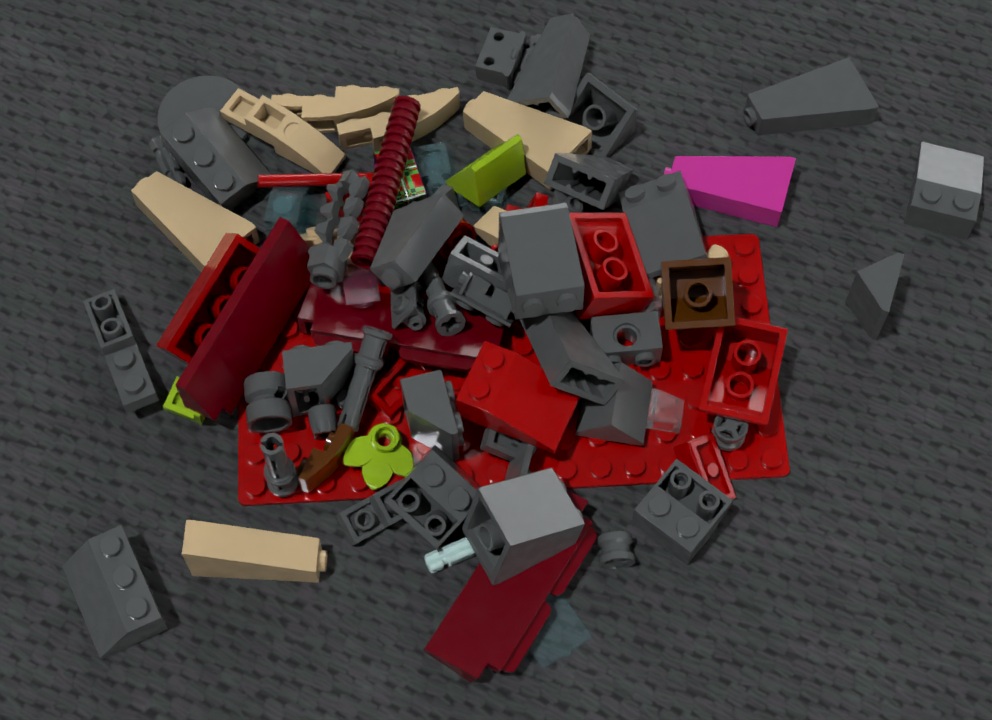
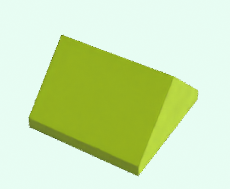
M517 134L492 148L446 180L445 183L478 207L482 206L526 174L522 138Z

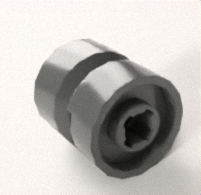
M265 371L245 378L243 381L246 403H249L246 407L248 429L256 433H275L289 428L293 422L290 402L287 401L285 375L276 371Z

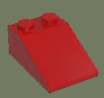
M569 213L585 285L583 309L575 310L578 320H590V317L642 313L654 298L626 213Z
M735 317V326L718 327L698 411L767 427L788 329Z
M484 341L456 398V404L461 418L555 454L580 396L551 386L543 368L520 354Z

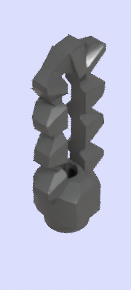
M353 169L344 171L338 183L327 184L326 189L332 198V202L320 208L321 214L327 221L317 224L314 232L323 242L310 247L308 251L310 257L307 264V269L311 274L310 281L319 288L331 289L336 286L337 282L343 281L347 268V258L353 251L354 245L350 241L358 230L359 222L356 219L361 214L365 204L362 199L368 193L370 181L365 176L360 178ZM347 193H349V194H350V197H349V198H346V201H345V204H344L343 196H344V195H347ZM344 206L343 212L345 215L344 217H341L339 222V210L341 207ZM339 225L337 230L338 239H335L332 245L331 239L334 228Z

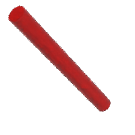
M361 172L357 174L360 178L363 176L367 178L373 176L374 172ZM343 173L258 175L257 184L258 188L327 186V184L338 183Z

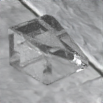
M652 388L646 428L680 433L684 400L659 389Z

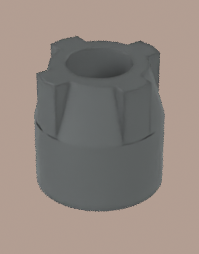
M322 404L308 409L309 423L314 439H324L328 437L330 432H336L337 417L334 405Z

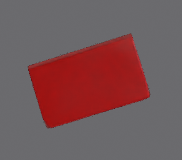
M398 353L372 383L367 402L388 419H391L403 406L400 379L435 370L429 365L405 362L400 359Z
M713 432L673 447L676 458L729 498H737Z

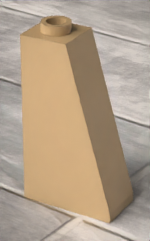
M485 91L476 99L470 100L463 110L465 129L490 148H494L519 134L523 142L526 173L549 190L553 188L545 185L544 181L555 153L586 155L592 149V131L587 127Z
M157 171L149 177L141 179L131 190L139 209L200 272L204 269L225 233H237L254 245L260 242L256 226L252 222Z
M186 520L182 556L192 576L319 583L320 572H326L328 554L327 550H322L319 538Z

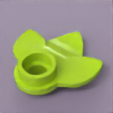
M383 423L374 426L369 431L368 436L357 437L351 441L345 451L343 464L350 467H362L365 483L371 490H377L388 483L393 473L405 477L413 468V457L411 452L401 444L402 437L398 429L390 424ZM386 437L389 439L390 444L388 446H381L378 443V439Z

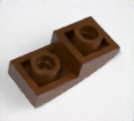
M340 422L336 432H330L324 445L325 452L313 448L309 457H304L301 460L297 470V477H299L302 491L311 492L327 480L340 466L348 445L355 439L353 427Z

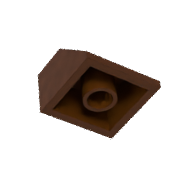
M731 257L661 261L660 272L665 330L735 326Z

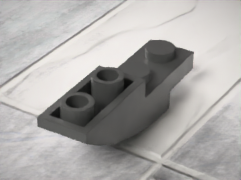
M115 289L84 300L83 303L126 413L159 401Z

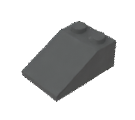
M921 142L903 224L968 239L976 223L982 194L984 156Z
M681 170L672 174L662 175L658 179L641 185H634L627 190L619 192L622 210L627 215L648 279L661 275V261L708 258L693 202Z

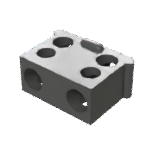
M491 27L475 65L477 79L506 86L507 90L513 88V80L516 73L519 72L518 68L527 48L525 32L516 33Z

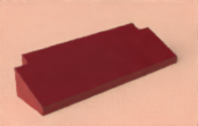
M279 217L175 384L184 407L214 421L221 410L232 414L244 394L243 381L258 371L311 283V274L307 269L310 247L289 220Z
M312 283L309 286L297 317L301 333L307 334L310 323H313L311 335L316 346H323L331 341L352 342L353 353H359L365 334L362 329L364 325L393 334L392 339L387 341L382 357L386 356L389 351L399 352L400 359L405 362L459 371H470L484 341L502 347L506 327L505 324L503 327L492 324L485 318L486 314L475 308L471 311L457 305V311H460L466 320L465 326L459 333L453 336H442L436 330L435 317L430 315L427 309L428 300L424 299V306L422 308L426 317L425 325L420 330L415 331L401 322L394 329L391 318V294L338 285L331 289H323Z
M567 491L574 506L582 513L588 500ZM583 517L585 525L576 544L494 586L491 584L479 562L423 651L469 682L477 680L486 666L496 673L501 670L507 673L515 671L550 615L551 608L545 602L548 594L559 596L565 591L595 542L597 535L595 530L590 527L593 522Z

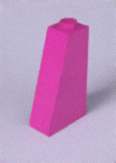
M675 156L672 168L666 167L664 175L681 170L693 206L778 227L796 158L768 156Z

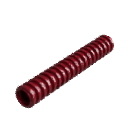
M410 96L395 97L390 110L386 132L383 136L384 140L381 143L377 165L375 166L370 184V191L367 194L365 208L362 212L363 217L360 220L358 234L355 238L356 243L350 256L352 263L362 269H370L394 212V205L397 201L396 197L399 194L403 171L406 167L405 163L408 160L412 138L415 134L414 130L417 126L419 112L421 111L419 101Z

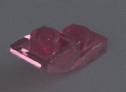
M347 264L342 281L346 305L353 304L354 308H367L373 306V301H380L376 275L370 269H362L355 264Z

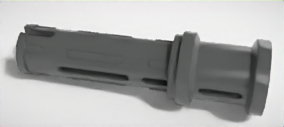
M432 259L419 277L428 297L427 309L430 315L436 319L435 327L437 332L442 336H453L464 328L466 320L463 314L457 311L456 298L451 296V292L446 290Z
M364 325L362 329L365 334L359 353H355L353 357L356 367L342 413L337 423V426L341 422L353 427L354 432L359 430L376 371L380 370L384 365L382 356L387 341L391 340L393 336L390 332Z
M268 433L260 441L262 443L260 449L266 462L264 476L272 494L278 497H288L297 490L299 484L295 465L286 455L281 436L276 433Z

